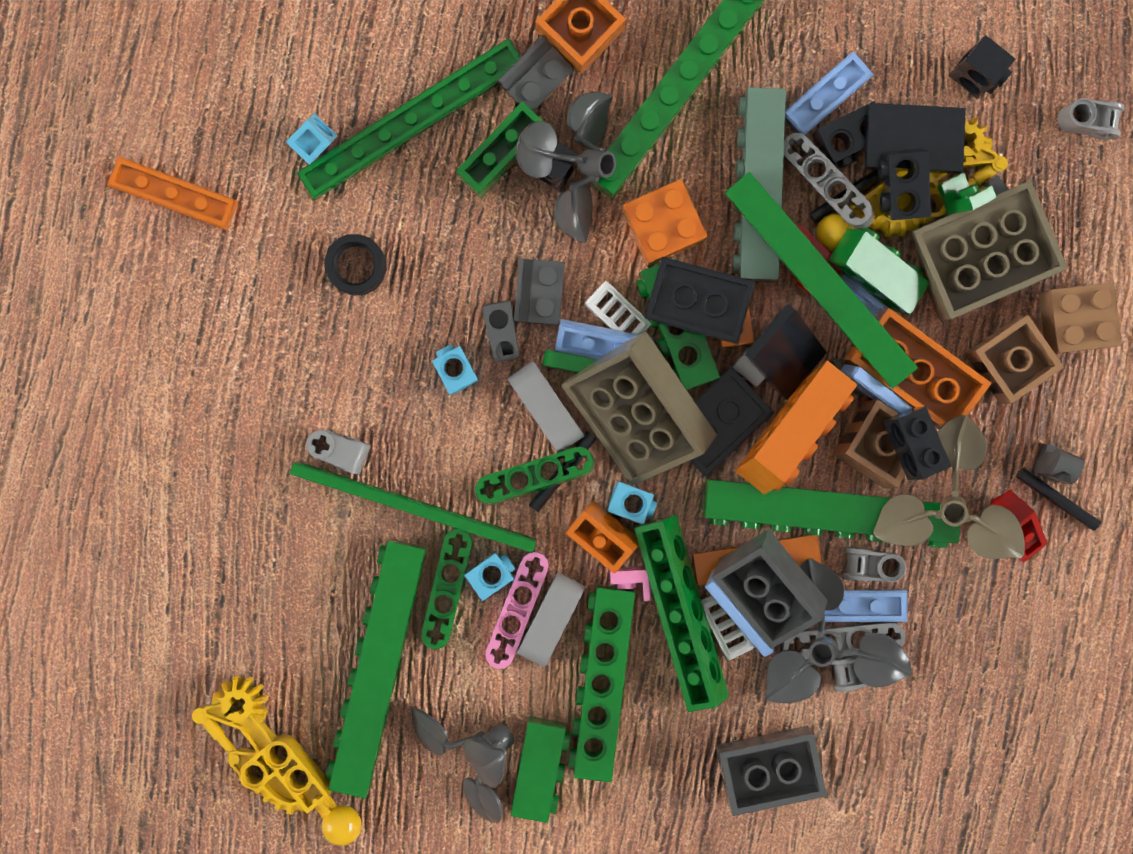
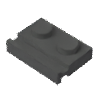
M542 35L497 79V82L506 89L508 94L518 104L523 101L534 111L574 69L554 46L546 40V37Z
M519 258L514 322L559 326L565 262Z

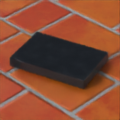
M869 103L867 105L864 169L878 170V162L883 160V152L923 148L929 151V172L961 174L964 161L966 108ZM902 160L896 166V171H909L910 169L908 160Z
M662 257L644 319L738 345L756 281Z
M787 304L745 355L781 397L788 400L827 352L798 312Z
M732 367L726 370L720 378L694 401L717 436L703 455L689 461L704 477H707L774 413Z

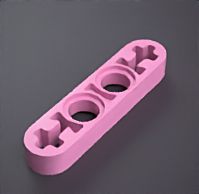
M528 552L520 562L486 649V660L494 668H506L513 661L548 572V560L541 552ZM534 557H538L540 559L539 564L543 566L542 571H535L532 579L539 581L537 586L529 581L519 580L521 574L527 578L529 566L525 565L527 560L533 561ZM526 586L531 590L532 598L528 603L522 604L515 600L514 591L518 587ZM510 615L516 616L521 623L519 630L514 633L505 631L502 625L504 618ZM497 633L506 639L516 640L514 644H511L509 641L507 642L505 653L509 656L508 658L502 657L500 662L494 660L495 654L491 652L492 649L497 650L502 641L501 638H496Z

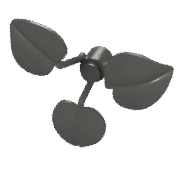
M601 92L582 94L572 102L569 108L567 123L569 128L576 132L574 140L588 148L579 156L554 153L557 145L556 133L549 123L541 121L529 124L518 137L516 144L517 162L523 172L531 177L543 178L548 176L552 170V158L577 162L578 169L587 176L571 183L570 191L561 192L554 207V218L558 228L563 233L583 243H587L592 215V194L586 183L591 181L598 182L599 177L608 178L613 175L616 169L614 154L610 151H604V148L595 146L604 135L608 109L613 98L612 95Z
M811 558L805 560L800 568L828 600L825 610H834L840 605L844 597V585L841 578L832 569ZM824 612L822 621L818 622V639L814 641L809 649V660L806 661L805 657L798 651L784 650L776 654L770 661L767 670L766 700L776 703H794L811 697L817 691L821 682L820 673L811 665L815 664L819 667H826L835 658L841 659L847 656H858L854 662L855 674L861 682L871 687H885L911 676L912 668L903 648L894 639L881 633H870L863 636L860 641V650L839 651L837 643L832 638L824 635Z
M413 706L411 712L415 732L421 743L429 751L441 756L446 752V749L450 750L463 746L467 760L472 764L477 773L475 780L470 777L464 779V795L470 806L480 816L498 824L503 817V808L500 799L490 787L496 788L503 780L507 749L514 744V737L511 731L505 725L499 723L486 734L480 731L474 736L450 742L448 741L446 730L437 720Z

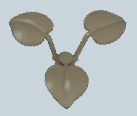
M963 414L954 417L946 422L937 432L951 467H953L952 495L942 500L939 511H924L922 500L914 495H895L883 506L874 527L873 535L890 544L913 546L926 541L933 533V525L928 518L929 516H934L937 519L942 518L950 526H960L965 522L975 521L968 529L967 539L969 546L976 554L989 559L1022 558L1025 551L1024 535L1018 519L1010 510L1000 505H989L984 508L980 517L968 515L967 504L959 496L958 471L959 468L973 470L979 467L987 456L988 447L983 433L968 415Z

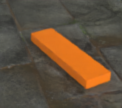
M120 156L116 159L107 186L226 231L229 229L238 205V201Z
M808 534L778 539L799 566L810 558L822 564L817 535ZM740 546L693 553L697 585H706L711 571L716 568L719 559Z

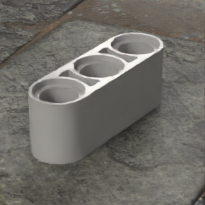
M534 361L507 378L557 453L564 451L584 437Z
M557 572L516 654L545 668L583 594L585 586Z

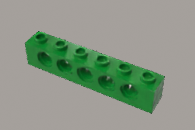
M677 515L648 521L635 527L634 530L687 711L694 712L718 707L729 697V693Z
M596 584V591L589 592L587 610L593 611L592 623L585 624L583 642H589L588 655L582 654L580 673L585 674L584 686H578L576 705H581L580 718L574 717L572 736L577 737L576 749L570 748L568 768H574V778L612 783L635 598L634 589H617V587ZM608 611L617 615L616 624L612 627L601 625L599 620L603 613ZM602 643H608L614 648L612 655L608 658H600L596 654V648ZM597 675L607 676L610 680L609 685L604 689H596L592 685L594 677ZM599 706L606 711V714L601 720H592L588 716V712L591 708ZM590 738H596L602 743L600 749L594 752L588 751L584 744Z

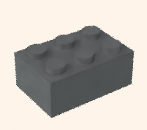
M769 529L720 558L712 576V579L771 649L823 619L828 600Z
M808 726L715 745L726 799L732 816L827 796L815 736Z

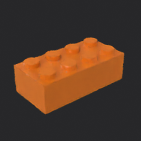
M880 308L874 317L915 363L918 369L895 388L891 389L854 345L844 357V360L852 366L861 367L913 408L926 406L933 424L938 430L954 417L963 414L969 415L992 383L890 308Z
M828 360L807 375L734 471L764 495L773 489L779 491L784 484L789 485L800 472L797 468L799 463L803 459L807 461L817 450L816 440L821 435L826 436L836 424L833 417L839 410L843 412L854 399L851 393L857 384Z

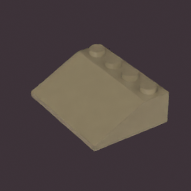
M1031 180L996 195L997 198L975 210L951 214L912 231L924 278L930 282L927 290L941 322L956 318L1068 269Z
M646 331L622 343L561 384L632 486L703 455L717 436Z

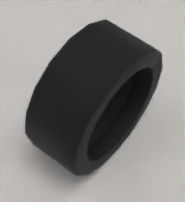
M347 234L336 239L328 248L324 259L325 273L329 281L340 291L353 296L366 295L376 290L383 282L387 271L386 257L381 248L372 239L360 234ZM359 246L371 253L374 259V270L366 281L353 284L345 281L340 276L337 262L344 250Z

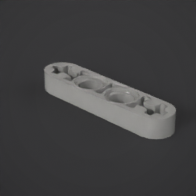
M793 133L787 136L784 140V155L793 167L849 226L859 230L870 226L875 214L869 201L807 136L802 133ZM794 144L801 146L808 156L805 161L791 148ZM820 162L826 165L825 173L822 176L815 178L809 175V170L813 164ZM836 184H844L847 188L846 194L840 199L830 197V189ZM851 200L859 210L864 209V218L855 217L853 219L855 215L847 205Z
M871 622L824 627V635L832 634L835 637L839 651L860 650V648L853 647L850 641L852 634L858 630L870 634L872 633L871 630L875 629V633L887 634L888 628H891L893 632L897 633V637L892 639L901 647L906 638L903 628L894 622ZM818 628L806 629L781 643L782 650H792L788 648V645L793 644L796 637H798L800 642L808 643L811 642L809 636L813 635V644L818 639ZM809 646L799 648V652L805 657V660L810 659Z

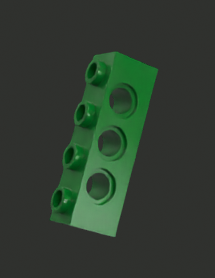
M660 264L640 271V279L636 281V285L642 299L647 297L648 301H650ZM650 321L652 328L658 327L662 339L657 341L663 357L669 356L673 367L672 370L686 390L720 378L704 335L686 330L681 335H673L669 332L667 325ZM682 348L693 350L695 360L691 365H685L679 360L678 355Z

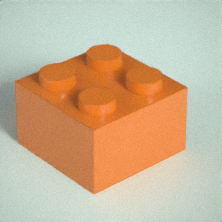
M555 0L535 21L536 32L540 36L544 35L546 40L554 46L563 58L582 74L624 31L626 18L607 0Z
M682 179L623 204L622 213L647 267L660 262L662 257L669 258L704 242L708 237Z

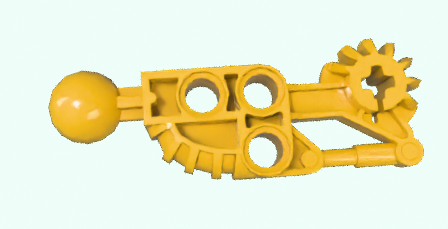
M965 116L964 139L967 144L964 146L963 167L984 166L967 181L969 186L974 184L979 186L993 175L1004 171L1008 166V162L1005 157L998 156L996 152L991 150L992 138L983 136L982 133L987 130L988 126L983 125L978 128V118L973 117L967 121ZM898 171L896 174L898 177L906 175L908 171ZM929 172L930 198L936 204L935 212H931V217L891 221L885 216V212L882 213L880 210L879 196L882 190H884V182L864 195L874 209L875 214L873 222L866 228H871L874 231L878 229L883 233L884 237H891L892 234L900 237L904 236L906 231L912 232L917 230L919 225L922 227L926 226L937 217L943 215L946 209L938 190V181L948 173ZM903 193L898 197L897 206L899 209H903L910 204V194ZM854 204L850 205L855 215L853 219L855 217L860 219L865 217L864 209L859 210ZM830 214L819 222L816 229V238L830 253H833L846 230L854 228L849 226L839 214Z
M237 675L233 677L232 682L226 680L221 684L222 690L213 693L211 704L208 706L202 705L193 711V721L197 724H202L212 738L217 740L228 753L227 761L238 774L241 784L247 789L253 790L256 795L260 793L264 797L262 799L264 803L268 801L275 806L274 809L276 811L280 809L285 810L288 815H293L294 812L299 810L302 813L306 812L308 814L315 808L323 818L322 832L324 837L333 845L345 846L357 839L362 828L358 812L350 806L336 804L330 796L333 791L328 790L330 781L325 779V774L295 738L287 734L277 736L264 723L263 720L268 714V709L262 703L266 702L269 696L259 694V691L264 687L263 684L260 683L253 687V677L249 676L243 682L241 676ZM239 699H244L245 704L242 707H238L228 716L226 715L229 710L237 705ZM216 721L239 729L254 749L236 748ZM275 745L283 746L286 749L287 758H281L276 754ZM252 765L262 769L263 778L255 777L252 774ZM295 770L304 771L308 777V782L297 780Z

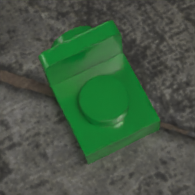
M963 173L938 184V190L948 215L975 210L997 198L993 186L978 188L977 184L969 186Z

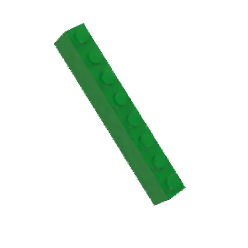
M722 0L607 150L612 152L616 158V169L613 175L608 178L599 177L598 182L591 181L589 182L611 200L615 198L765 0Z
M706 479L702 516L710 518L709 524L728 526V521L732 520L741 521L740 527L759 529L761 523L771 524L773 531L791 532V527L804 528L803 534L822 536L823 530L835 531L834 537L854 539V533L866 534V540L884 542L873 535V530L883 506L890 498L782 487L779 491L773 489L764 495L750 483ZM922 501L924 511L940 510L941 503ZM928 517L933 525V533L926 540L929 541V547L948 548V543H959L960 526H950L942 518Z
M394 539L388 540L387 546L381 545L377 563L382 564L380 575H374L370 594L375 596L372 607H366L362 625L367 626L365 638L359 637L355 656H359L360 659L357 669H351L348 686L353 688L350 699H344L340 717L345 718L343 730L338 729L336 732L333 748L338 749L335 761L330 760L325 779L330 780L328 789L330 791L366 799L370 791L428 547Z

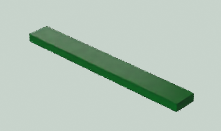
M509 38L313 161L310 165L305 166L296 172L313 200H317L499 84L497 79L520 57V54Z
M750 171L725 192L727 198L891 389L895 388L918 369L915 363Z
M302 462L293 463L290 475L533 553L536 545V540L533 537Z

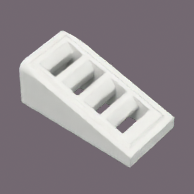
M607 281L584 304L609 329L624 332L636 319L640 324L632 331V334L639 335L645 332L651 325ZM608 293L612 298L600 310L596 305ZM618 302L621 307L609 318L606 313ZM627 310L631 315L618 327L615 322Z
M712 595L702 599L708 624L727 661L755 648L739 627L737 630L722 636L720 632L735 625V622L729 618L716 625L714 620L727 613L723 608L710 613L708 608L718 604ZM741 636L743 637L744 641L730 648L727 647L726 643Z

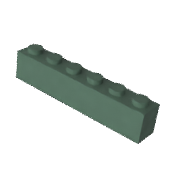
M748 87L744 97H739L738 116H743V128H738L737 147L742 148L741 160L736 161L735 177L736 179H741L750 171L775 202L782 207L786 89ZM739 212V223H734L733 242H738V254H733L732 273H737V277L756 282H776L779 280V257Z

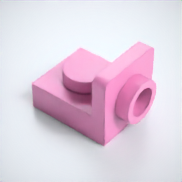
M645 566L620 567L615 574L609 570L611 585L617 584V589L636 588V583H641L643 601H650V593H653Z

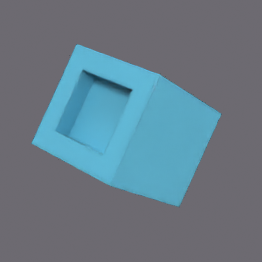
M313 113L286 143L310 165L331 144L337 134Z
M453 344L436 352L438 358L432 360L449 395H453L479 381L461 346L454 348ZM453 359L460 360L463 365V371L457 377H450L446 372L447 363Z
M617 481L606 510L644 524L645 519H652L657 502L652 501L654 494ZM629 495H638L642 501L641 508L636 512L627 511L624 506L625 499Z
M496 551L468 570L464 576L480 599L484 601L514 580L515 576L512 571L516 568L506 554L500 556ZM488 566H496L501 571V578L496 582L487 581L483 574L484 569Z

